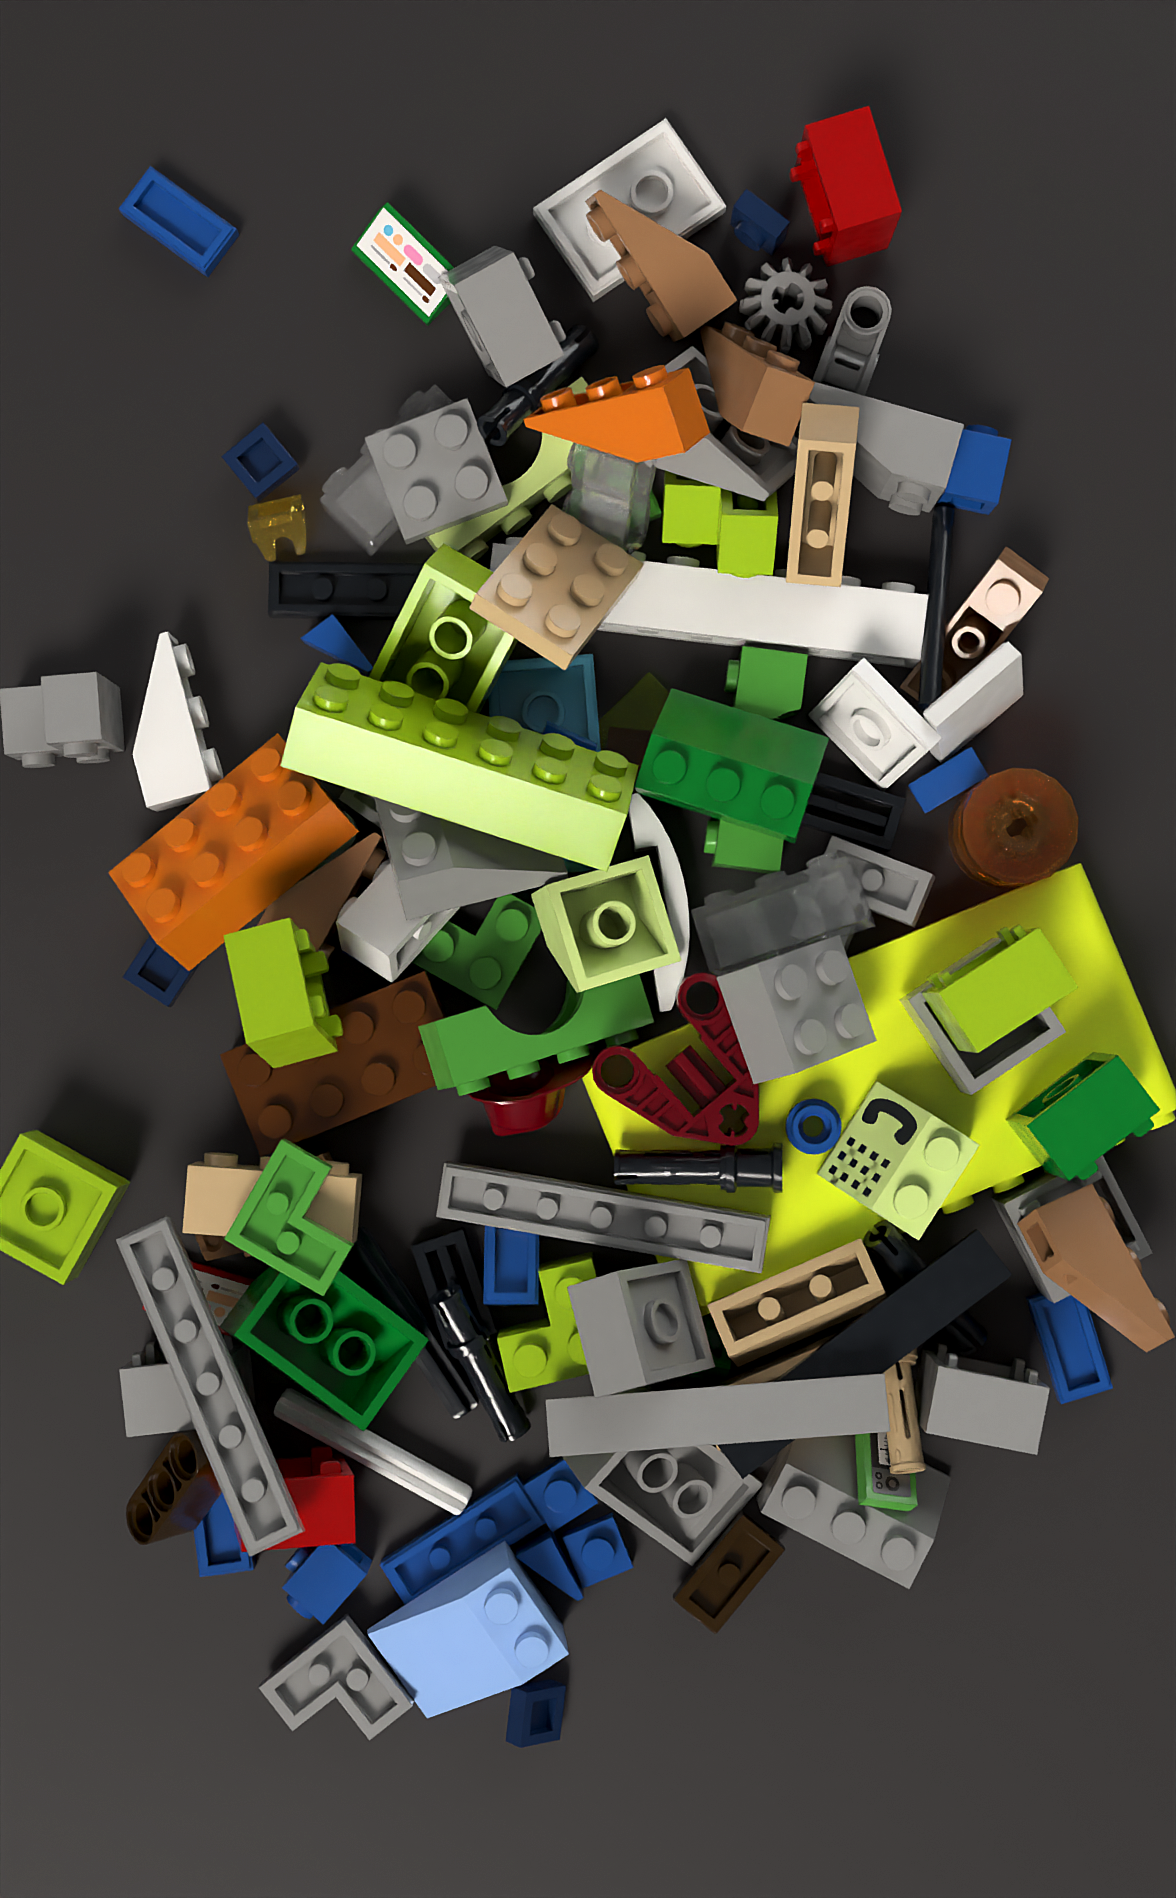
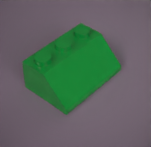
M672 688L651 734L634 787L641 795L795 843L829 737Z
M271 1266L250 1284L219 1326L342 1419L362 1431H365L429 1341L427 1337L340 1271L337 1273L326 1294L321 1296Z

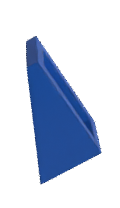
M333 614L300 638L304 644L368 676L373 669L372 665Z
M970 747L907 786L924 814L989 775L973 748Z
M550 1530L516 1548L515 1557L576 1601L584 1598V1589L554 1532Z

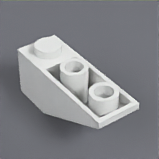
M169 632L159 634L132 754L146 807L156 812L196 801L213 787L216 781L223 778L215 748H206L202 729L209 727V720L201 696H192L188 677L195 675V668L189 648L186 643L179 645L178 640Z

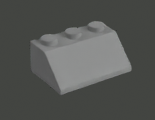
M855 1434L795 1439L779 1452L756 1500L762 1514L910 1589L935 1540L951 1477L927 1464L926 1470L916 1472L918 1506L911 1511L858 1505Z

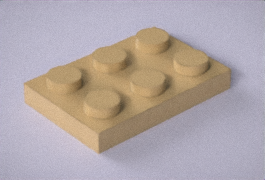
M551 504L476 592L469 609L555 665L566 670L637 579L644 563L580 523L575 517Z

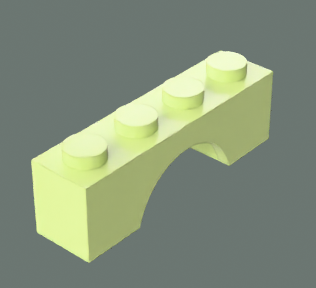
M580 377L568 387H571L575 395L586 392L585 388L588 384ZM542 432L541 447L532 466L521 477L502 486L508 500L507 506L425 538L435 551L444 543L476 562L488 551L489 547L486 542L502 530L506 535H510L520 529L531 519L530 509L545 498L550 503L558 500L575 485V481L572 479L574 476L588 466L593 471L601 468L615 455Z

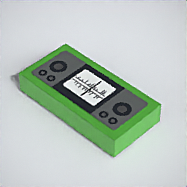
M886 1432L855 1434L858 1505L901 1511H911L918 1506L916 1473H890L889 1467L891 1466Z

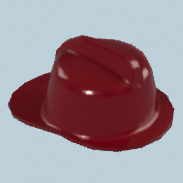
M590 1053L587 1056L560 1064L555 1054L538 1060L541 1068L540 1071L509 1080L507 1071H502L488 1076L490 1087L469 1093L468 1095L473 1100L484 1104L495 1135L506 1136L534 1131L545 1127L558 1115L563 1107L565 1087L577 1082L589 1073L594 1063L593 1054Z

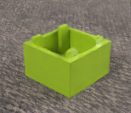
M288 917L223 935L246 1044L273 1068L337 1052L338 1048L335 1038L343 1035V1028L339 1016H330L321 977L322 973H326L329 970L327 956L323 951L316 952L315 947L310 942L308 932L305 929H299L293 920Z
M1020 924L1010 930L1007 927H1003L996 932L1001 939V942L951 974L947 971L940 975L934 972L927 977L932 986L922 992V995L959 1051L981 1052L1078 988L1040 928L1024 930Z
M38 1130L21 1133L0 1169V1250L58 1283L65 1285L80 1275L131 1182Z

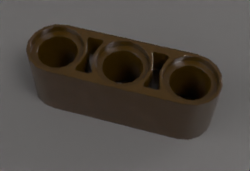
M196 1429L176 1433L169 1440L129 1499L126 1506L127 1526L134 1540L140 1545H148L192 1532L198 1527L222 1493Z

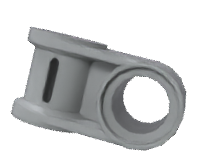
M864 286L855 289L848 295L841 309L833 334L827 339L812 381L817 383L824 381L865 396L880 355L878 351L891 318L892 308L890 300L883 291L876 287ZM859 307L869 308L876 314L878 324L871 328H861L854 323L850 312Z

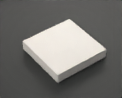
M1009 642L1001 644L924 710V719L942 737L929 750L941 764L945 763L1024 695L1022 656Z
M865 658L855 665L808 714L825 734L883 792L942 738Z

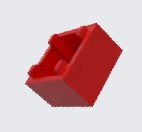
M862 107L805 125L802 140L796 144L795 148L797 154L795 167L790 169L789 175L792 182L800 181L818 238V241L812 247L814 255L823 254L826 267L888 249L902 214V209L870 107Z
M315 1446L311 1449V1456L275 1458L305 1531L266 1550L356 1543L354 1474L342 1454H332L330 1446ZM234 1521V1529L241 1552H247Z

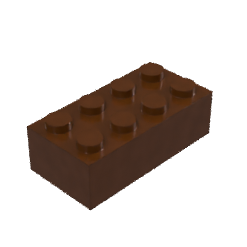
M423 971L330 1009V1016L338 1015L343 1028V1035L335 1038L338 1048L337 1052L277 1068L269 1065L247 1044L220 1054L261 1157L274 1152L283 1138L293 1144L436 1086L418 1026L447 1018V1014L429 972Z

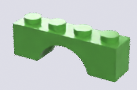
M742 646L739 660L729 659L724 692L734 693L732 707L775 721L796 716L802 704L808 654ZM719 819L717 821L708 820L703 852L713 854L712 866L776 875L780 872L784 840Z
M637 974L578 993L570 981L567 980L566 996L561 1012L556 1020L538 1035L522 1034L508 1028L491 1013L487 1006L418 1026L437 1089L442 1090L456 1087L458 1095L462 1096L490 1087L488 1076L502 1071H507L509 1080L540 1071L541 1068L538 1060L555 1054L559 1064L590 1054L588 1044L605 1039L607 1047L636 1040L639 1038L636 1028L654 1023L640 975Z

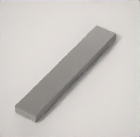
M446 1161L444 1163L436 1217L757 1273H762L771 1219V1215L454 1161Z
M166 1216L116 1239L249 1557L304 1532L305 1528L172 1217Z
M885 1373L612 1394L599 1398L586 1396L546 1400L550 1457L890 1432Z

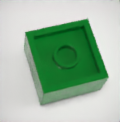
M1092 1052L1005 1120L1047 1173L1068 1181L1076 1175L1079 1179L1086 1180L1098 1170V1165L1094 1161L1126 1136L1133 1133L1137 1137H1142L1154 1127V1123L1150 1118L1159 1112L1160 1108L1118 1055Z

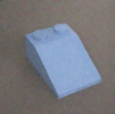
M506 1541L498 1544L367 1629L368 1636L426 1718L522 1685L569 1655L563 1624L519 1560L515 1557Z

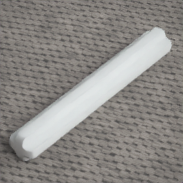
M287 1388L282 1393L274 1408L276 1417L454 1515H460L471 1497L472 1489L469 1485L367 1429L365 1431L360 1430L329 1408L292 1388Z

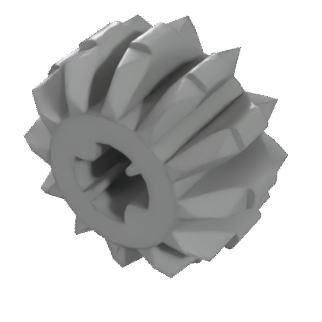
M789 257L782 260L780 273H777L773 266L766 262L760 269L761 280L748 278L744 290L749 297L742 299L739 305L740 313L751 316L745 322L744 328L754 333L763 331L760 339L770 344L773 339L779 341V351L785 355L790 351L792 340L800 348L806 350L812 343L811 334L823 335L827 327L823 316L830 314L832 310V301L821 297L826 292L828 286L826 279H817L809 282L813 270L810 263L802 266L799 273L792 272L793 264ZM786 299L792 301L795 304L794 308H789L785 314L777 310V305L781 306L785 303Z

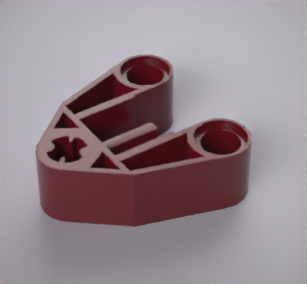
M708 973L692 974L685 978L678 986L676 992L677 1007L683 1017L699 1034L698 1038L733 1079L725 1085L691 1045L677 1054L665 1067L699 1105L700 1108L691 1114L656 1073L653 1074L632 1050L624 1046L615 1045L603 1049L594 1059L592 1066L593 1080L597 1087L606 1095L672 1136L731 1146L742 1145L751 1140L757 1132L759 1125V1084H753L716 976ZM696 982L708 983L716 992V1004L706 1014L694 1013L686 1003L687 990ZM619 1054L631 1061L633 1074L628 1083L622 1086H612L602 1078L601 1066L606 1058ZM730 1104L733 1110H736L737 1104H739L746 1111L740 1118L745 1126L737 1133L730 1127L727 1133H724L718 1127L724 1120L720 1110Z

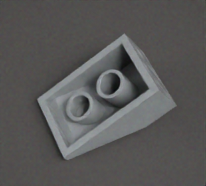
M691 346L668 363L665 368L667 372H672L689 367L710 433L685 453L652 459L647 462L651 466L765 501L795 474L798 438L793 435L790 445L785 446L743 432L720 416L707 359Z
M815 382L807 403L859 407L853 476L877 498L890 501L889 508L907 515H920L921 511L930 512L947 487L964 424Z
M374 797L383 839L406 920L568 879V872L562 857Z
M650 1385L615 1394L651 1392L656 1390ZM716 1445L562 1456L586 1490L691 1566L694 1565L763 1485L753 1473L742 1479L721 1450H717Z

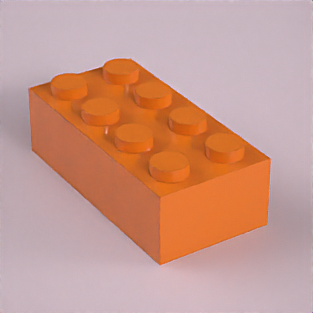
M278 733L108 872L156 944L188 971L193 969L225 942L223 935L239 931L359 832L317 778L280 767L286 741Z

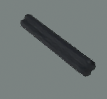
M365 1226L358 1227L357 1241L349 1252L348 1259L374 1298L429 1339L416 1357V1363L452 1417L459 1418L468 1414L479 1404L478 1396L448 1350H445L444 1344L368 1228Z

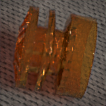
M1010 768L990 775L974 784L957 800L948 821L947 841L954 861L969 878L988 887L1015 888L1050 877L1068 861L1077 842L1079 818L1071 796L1055 778L1036 769ZM1023 817L1027 827L1021 831L1022 836L1010 837L1006 828L1012 824V819L1016 820Z

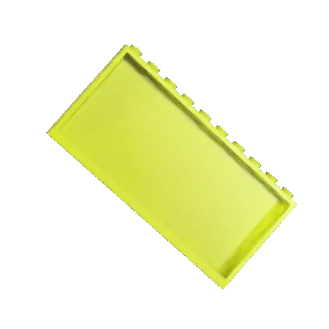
M1081 863L1074 864L848 958L877 1041L798 1073L758 1083L759 1125L757 1132L751 1140L742 1145H736L737 1148H772L774 1143H782V1193H774L771 1187H737L735 1193H726V1190H721L720 1185H626L630 1192L771 1215L762 1273L687 1260L702 1316L710 1313L707 1305L723 1297L748 1288L861 1238L863 1242L869 1230L874 1235L879 1233L874 1227L876 1223L886 1220L816 1174L832 1148L824 1153L814 1155L803 1153L791 1144L785 1129L786 1118L790 1110L803 1100L820 1099L832 1105L840 1116L842 1134L873 1084L877 1081L978 1143L980 1146L940 1207L944 1214L953 1213L974 1203L972 1195L989 1187H992L994 1193L1012 1189L1025 1182L1023 1173L1041 1166L1005 1119L1092 1052L1118 1055L1160 1108V1111L1150 1118L1154 1123V1127L1151 1130L1167 1125L1176 1119L1173 1113L1176 1110V1089ZM1020 924L1024 930L1040 928L1078 986L1076 990L1050 1006L1066 1032L974 1094L962 1093L899 1000L927 982V977L932 973L936 972L939 974L988 940L999 938L996 932L1003 927H1007L1010 930ZM690 1024L629 1048L653 1074L656 1073L691 1114L700 1108L699 1105L665 1067L677 1054L691 1045L725 1085L733 1079L698 1038L699 1034ZM619 1054L612 1055L602 1063L601 1076L609 1085L622 1086L632 1078L633 1065L627 1057ZM592 1068L588 1074L582 1077L613 1155L615 1149L635 1151L720 1150L721 1145H725L672 1136L601 1091L593 1080ZM730 1104L720 1110L724 1120L718 1127L722 1132L727 1133L729 1127L735 1133L742 1130L745 1125L740 1118L746 1112L743 1106L737 1104L736 1110H733ZM809 1116L803 1122V1131L807 1136H817L823 1129L822 1120L818 1116ZM1124 1138L1123 1140H1121V1141H1120L1119 1143H1117L1116 1145L1122 1143V1142L1125 1141L1126 1139ZM895 1226L900 1234L905 1233V1231ZM655 1255L658 1263L679 1260Z

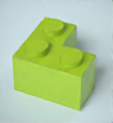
M665 470L662 543H675L686 548L698 547L702 544L717 545L718 573L732 574L740 578H751L756 575H773L778 526L776 491L765 501H760Z
M592 1252L540 1264L538 1273L549 1317L499 1329L497 1341L509 1393L589 1374L567 1287L598 1277Z

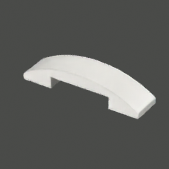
M639 793L632 794L628 810L634 852L656 849L664 905L682 960L652 970L658 1011H670L676 1000L678 986L683 981L688 958L690 937L688 899L681 867L671 840L651 807Z

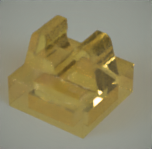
M301 494L248 506L247 524L252 542L258 545L267 561L276 560L274 542L280 537H286L293 541L297 555L305 553L306 512Z

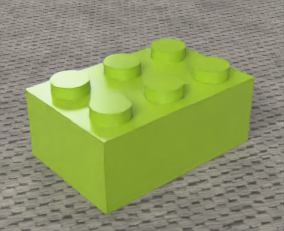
M443 543L425 562L369 678L381 682H401L410 686L415 693L436 700L441 698L453 699L464 704L468 710L480 714L518 642L517 639L469 609L476 592L494 572Z

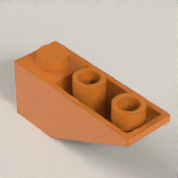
M658 365L640 371L632 376L633 381L621 384L617 376L608 377L588 385L585 388L586 392L575 395L571 387L553 391L541 397L540 402L542 406L523 419L527 428L637 463L685 453L710 433L689 367L667 372L665 365Z

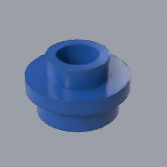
M806 1099L797 1103L788 1113L785 1123L786 1134L791 1144L803 1153L814 1155L830 1150L837 1143L842 1127L841 1119L836 1109L820 1099ZM809 1116H818L823 1123L822 1131L814 1137L807 1136L803 1131V1122Z

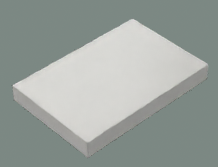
M666 118L533 208V215L593 302L625 281L616 265V261L621 259L610 240L602 242L597 237L587 220L586 214L591 210L585 201L599 190L606 192L685 240L726 212L725 203Z

